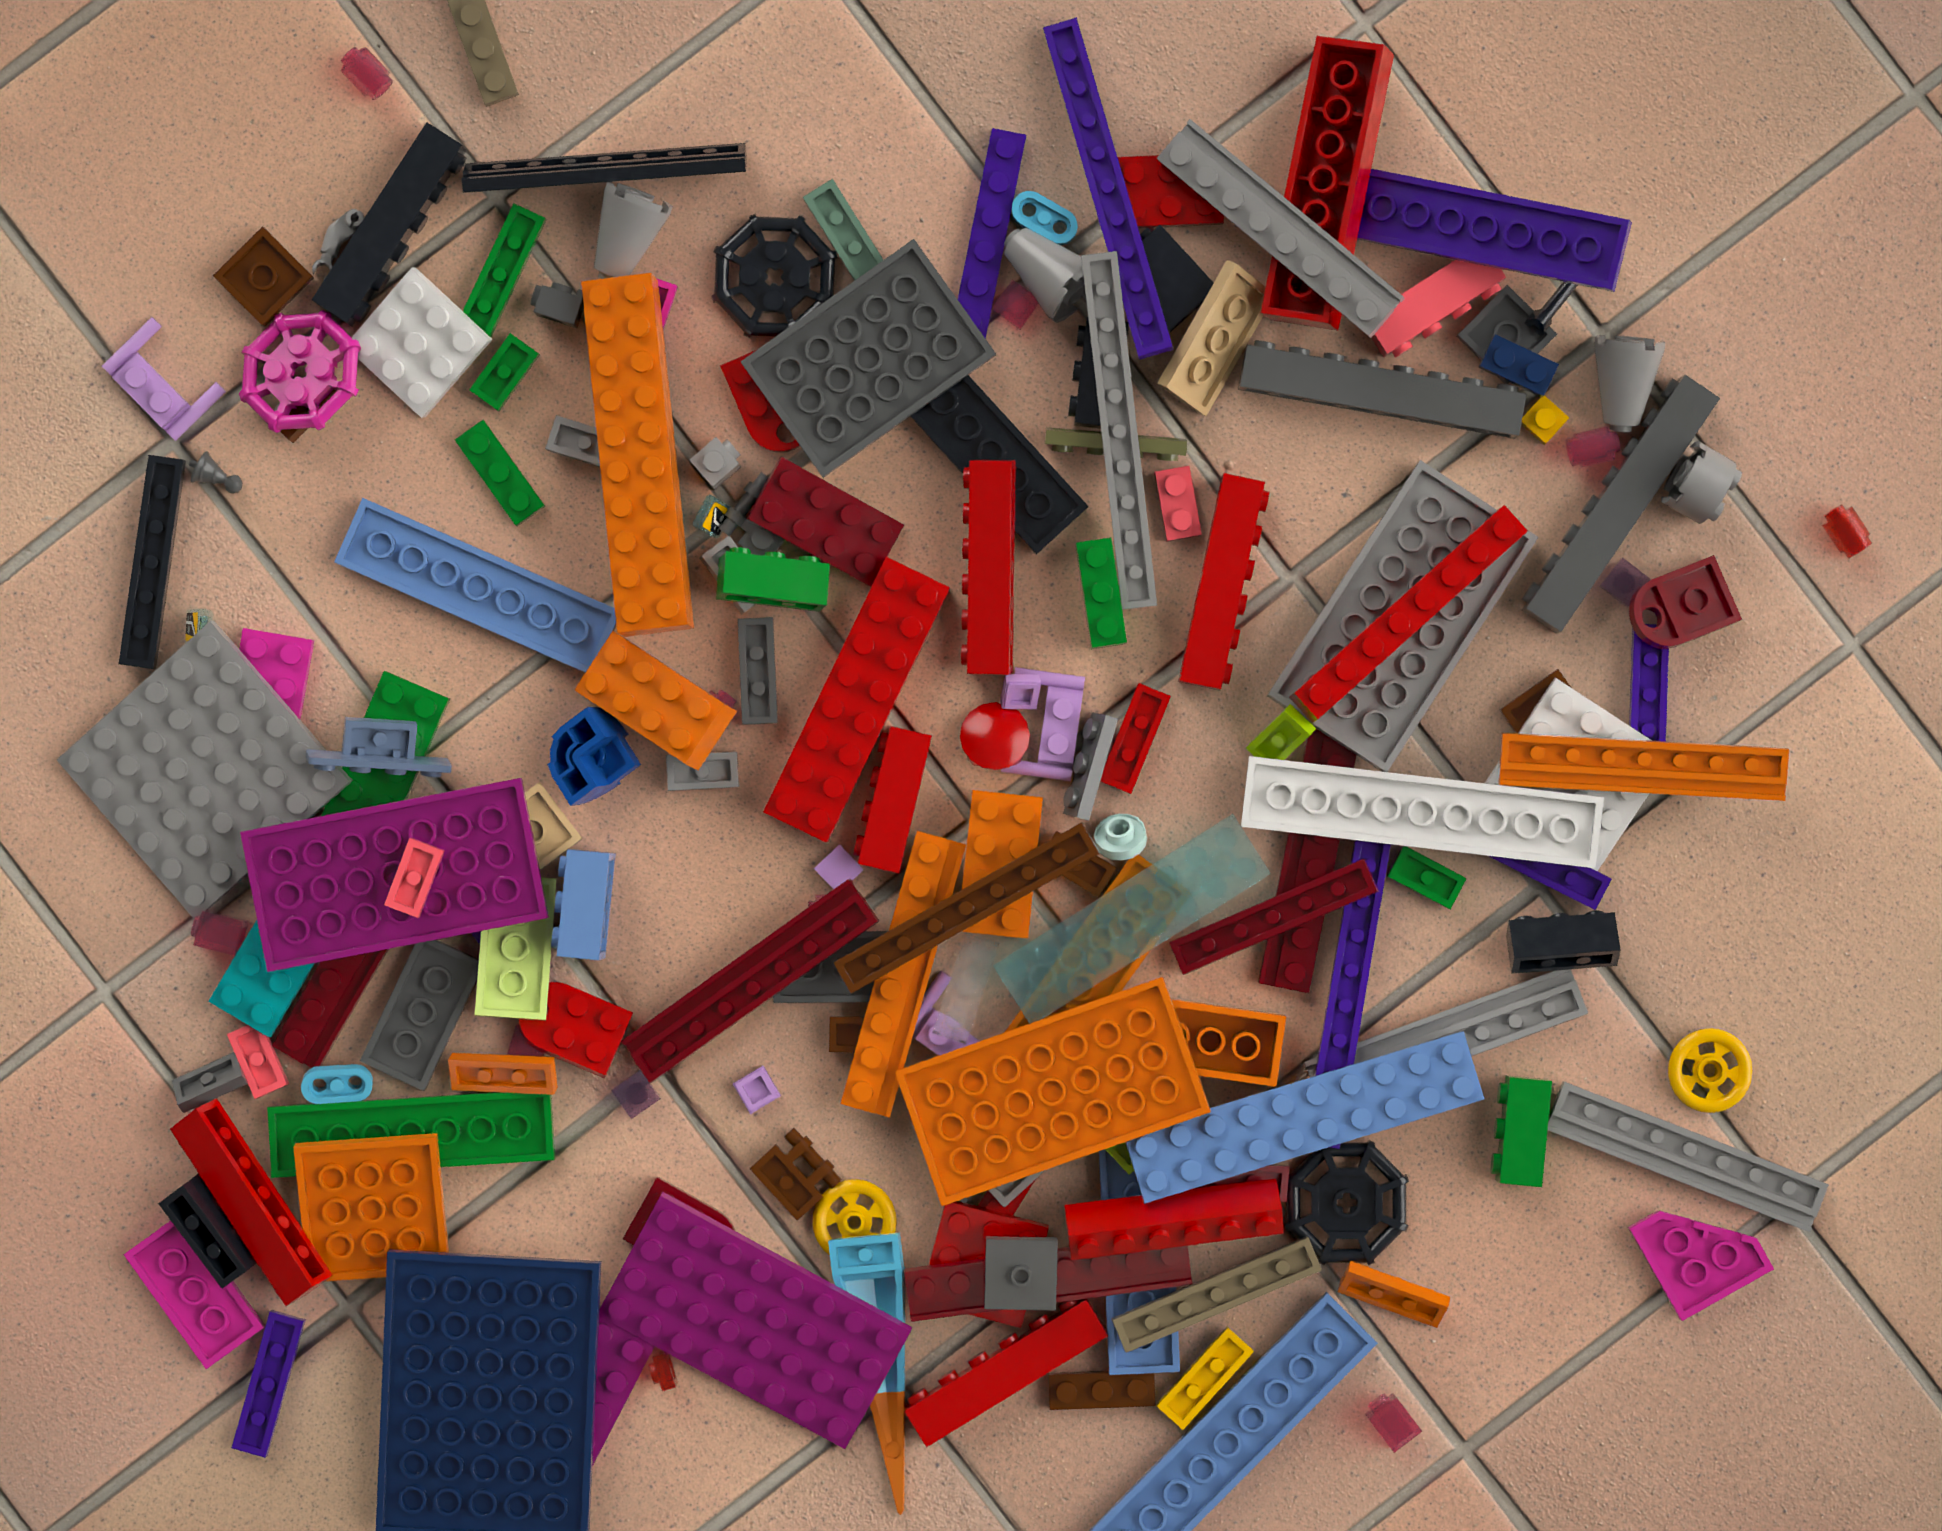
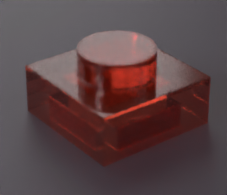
M667 1351L654 1353L652 1357L653 1363L648 1364L653 1383H660L662 1391L675 1388L678 1380L670 1354Z

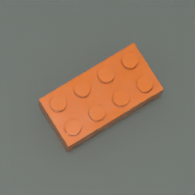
M614 631L611 632L574 689L684 764L698 771L737 712Z
M972 790L962 890L1038 847L1043 797ZM1033 892L962 932L1028 939Z
M1171 998L1198 1076L1277 1086L1287 1016Z

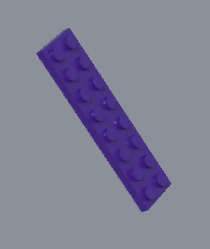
M1371 169L1357 240L1615 292L1632 222L1629 219Z

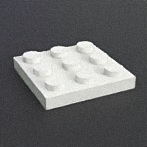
M416 267L411 268L352 337L353 340H358L361 346V350L358 352V359L421 418L429 414L492 341L490 336Z

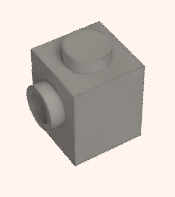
M715 437L690 459V462L716 490L741 468V465L736 460L741 454L728 439L721 443Z

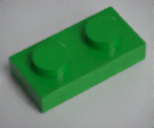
M510 333L469 391L500 412L540 354Z
M1402 846L1387 877L1450 910L1467 879L1407 846Z

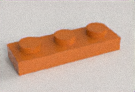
M451 1053L448 1059L452 1090L554 1095L558 1088L554 1057Z
M1350 1261L1337 1291L1338 1293L1435 1328L1440 1324L1450 1302V1296Z

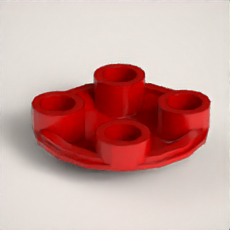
M998 702L982 704L969 712L962 723L960 731L962 750L967 755L968 761L974 766L991 770L1009 768L1019 764L1028 749L1030 739L1028 723L1022 714L1016 709H1002L1001 703Z

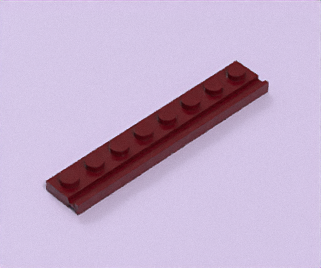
M1315 729L1306 740L1302 762L1354 768L1357 755L1318 729ZM1288 832L1275 896L1333 872L1340 838ZM1324 916L1266 940L1258 979L1259 984L1309 993Z
M847 879L621 1042L623 1045H626L631 1053L630 1055L648 1082L652 1083L879 922V919L862 894L858 892L853 881Z
M389 949L320 962L272 1046L311 1068L322 1066Z
M1188 1246L1071 1260L1070 1247L1058 1248L1056 1303L1193 1285ZM985 1258L904 1269L911 1322L1005 1310L984 1309Z

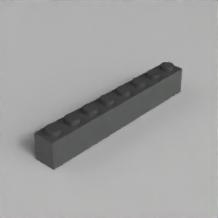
M1255 340L1254 345H1247L1245 348L1238 390L1512 439L1517 438L1520 434L1526 394L1519 393V387L1514 385L1498 384L1497 388L1483 386L1484 381L1480 379L1463 377L1462 382L1448 380L1449 375L1446 373L1428 371L1427 376L1414 374V368L1393 365V370L1379 368L1380 363L1373 360L1359 359L1358 364L1344 362L1345 356L1324 353L1323 358L1310 356L1309 349L1300 347H1289V352L1276 350L1274 343Z
M1686 374L1680 377L1678 381L1672 378L1660 395L1665 400L1658 410L1652 407L1641 422L1645 429L1638 439L1632 437L1621 452L1625 456L1621 465L1618 468L1612 466L1601 481L1606 487L1599 497L1592 495L1581 512L1586 516L1579 526L1572 524L1562 539V542L1566 545L1559 556L1553 553L1542 568L1546 575L1538 585L1533 582L1524 594L1522 600L1526 604L1522 611L1554 633L1562 632L1720 400L1718 396Z

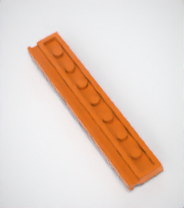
M1502 733L1498 784L1786 801L1785 792L1788 776L1789 749Z
M921 831L916 832L889 931L952 896L966 844ZM938 945L875 980L840 1104L890 1118L899 1087L895 1071L904 1068Z

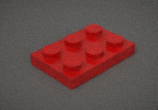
M1159 155L1118 157L1138 228H1147L1149 226L1157 228L1159 225L1162 227L1224 224V215L1157 159Z

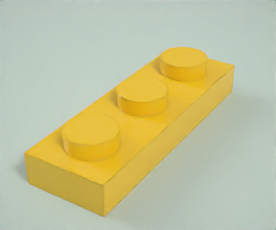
M1227 1326L1160 1399L1156 1406L1184 1430L1250 1357L1254 1350Z

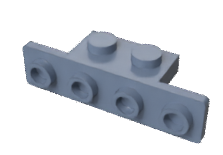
M345 717L342 751L306 750L308 763L314 765L315 769L323 771L335 770V766L349 767L350 771L358 773H369L371 768L385 769L386 773L392 775H405L406 771L410 770L420 771L421 775L427 777H441L442 772L451 773L452 769L448 758L414 756L417 734L416 721Z

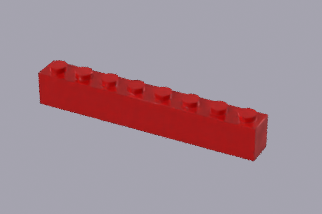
M1503 505L1289 698L1312 723L1317 721L1526 534L1528 530Z

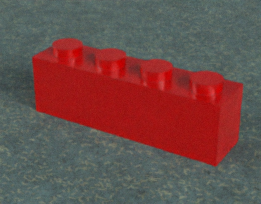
M890 726L889 733L882 731L877 752L884 753L881 767L874 766L869 785L876 789L873 801H865L861 821L867 822L865 835H857L853 855L859 856L858 864L900 873L932 735Z

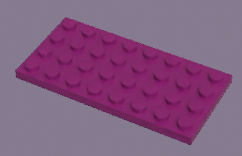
M522 778L240 832L267 972L549 918ZM409 838H414L445 850L419 918L384 905Z
M662 1192L599 1309L600 1317L843 1449H846L912 1330V1327L664 1192Z

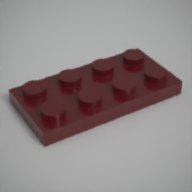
M784 457L778 459L746 518L870 587L904 527V524Z

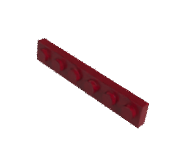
M1361 859L1169 943L1182 974L1186 975L1379 892L1366 860Z

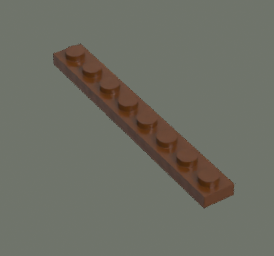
M1083 822L833 963L850 993H854L1099 855L1100 852Z

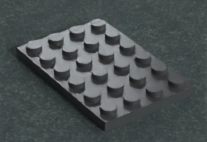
M913 239L741 361V364L824 478L995 357L996 353L915 239Z

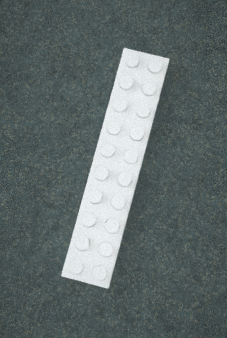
M1249 756L1241 827L1596 868L1604 797Z

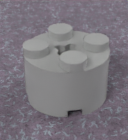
M1696 441L1690 446L1695 451L1690 457L1683 454L1671 471L1664 486V490L1668 491L1669 495L1668 497L1662 496L1661 502L1701 524L1707 519L1713 522L1717 520L1725 506V503L1722 502L1728 490H1733L1737 486L1742 472L1736 469V462Z

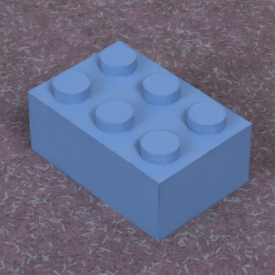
M567 849L566 856H560L558 876L564 877L563 891H557L555 900V912L561 913L560 925L553 927L551 947L557 948L556 956L590 960L606 958L616 853Z

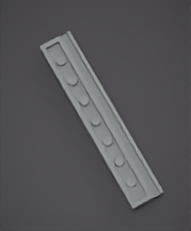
M1191 119L1187 121V125L1183 130L1177 133L1157 157L1159 162L1370 338L1394 312L1397 305L1405 299L1403 295Z
M1572 969L1556 970L1358 1042L1354 1064L1464 1031L1472 1057L1587 1015L1588 1011L1572 974ZM1317 1058L1304 1062L1309 1077L1315 1076Z
M1562 1081L1548 1121V1131L1808 1232L1812 1230L1811 1226L1815 1217H1817L1829 1184L1564 1081Z

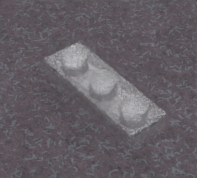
M966 932L932 1033L966 1044L1000 943Z

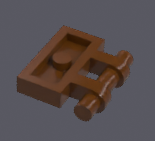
M793 1128L784 1136L793 1146L789 1152L785 1154L775 1144L750 1167V1170L798 1221L824 1197L815 1187L821 1179L831 1189L842 1179L833 1170L835 1166L828 1159L825 1161L811 1146L813 1142L807 1136L803 1138ZM800 1155L815 1170L808 1177L793 1163Z

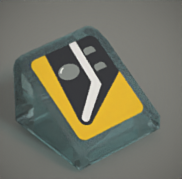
M710 494L709 496L707 495L693 521V526L718 539L722 533L719 527L726 519L724 514L730 506Z
M187 610L185 643L208 622L213 621V612L211 610Z

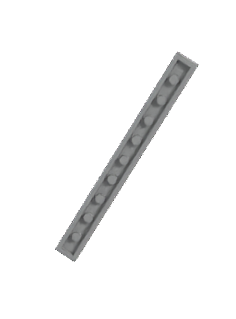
M1117 251L1081 255L1122 610L1157 606Z

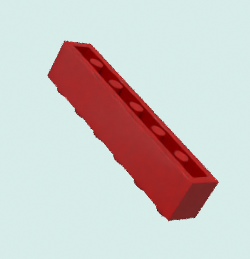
M970 460L969 467H964L963 487L964 489H969V503L963 504V524H969L968 538H963L962 557L963 559H968V574L962 575V594L968 595V609H962L961 615L962 630H967V644H962L961 664L967 665V674L1009 675L1013 672L1016 460Z
M1223 473L1221 477L1178 682L1218 691L1222 689V684L1229 685L1233 664L1227 663L1230 649H1237L1240 629L1234 627L1237 614L1244 615L1248 595L1242 594L1244 580L1251 581L1255 560L1249 559L1251 547H1258L1262 532V526L1256 525L1259 511L1266 512L1270 491L1264 490V481Z
M217 1098L195 1108L170 1128L178 1144L194 1165L199 1176L209 1188L218 1205L224 1211L285 1306L306 1296L333 1276Z
M1276 1178L1194 1188L1148 1203H1143L1142 1196L1139 1195L1064 1205L1071 1260L1284 1234L1282 1206Z
M1088 1299L1062 1302L1058 1305L1060 1309L1058 1313L1049 1318L1046 1314L1037 1317L1028 1324L1030 1330L1020 1336L1016 1332L1006 1336L998 1342L1000 1348L989 1355L986 1351L975 1355L967 1361L970 1367L960 1373H957L955 1369L951 1370L937 1380L940 1384L929 1392L922 1388L907 1398L909 1404L905 1406L904 1411L925 1446L932 1445L1108 1337L1107 1330Z

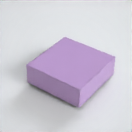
M1040 674L1005 675L1000 700L1002 709H1037L1041 687Z
M840 844L814 868L833 889L847 879L853 881L864 870Z
M764 1065L733 1083L750 1114L781 1096Z

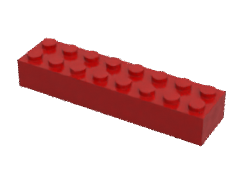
M1316 36L1284 197L1354 255L1394 54L1385 44ZM1272 256L1261 314L1271 321L1339 331L1342 314Z
M885 558L763 813L821 841L829 842L949 594V586L891 558Z

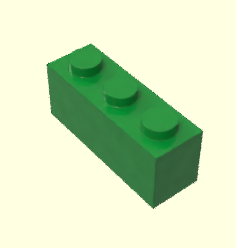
M1110 537L1077 542L1075 548L1091 650L1125 645L1127 638L1112 539Z
M733 547L730 548V551H725L719 558L716 600L820 612L827 606L830 564L821 563L820 559L814 556H800L799 560L785 558V554L781 552H765L764 555L751 554L750 549Z
M1505 1075V1083H1499L1497 1103L1503 1104L1501 1118H1496L1494 1125V1139H1499L1498 1153H1493L1491 1158V1174H1496L1495 1180L1497 1182L1542 1187L1552 1081L1541 1078Z

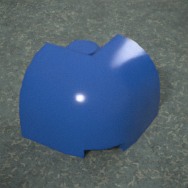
M586 707L562 725L552 736L550 763L547 765L553 779L570 806L588 803L608 793L621 784L620 780L641 766V763L625 739L629 735L614 716L599 707Z

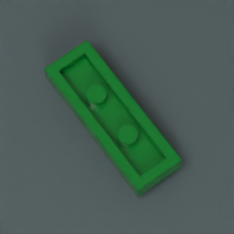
M481 420L455 439L458 446L515 526L518 527L546 507L484 420Z

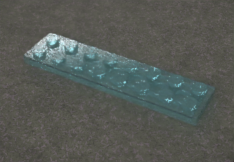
M1231 814L994 964L993 967L1029 1024L1036 1022L1271 873L1235 816Z

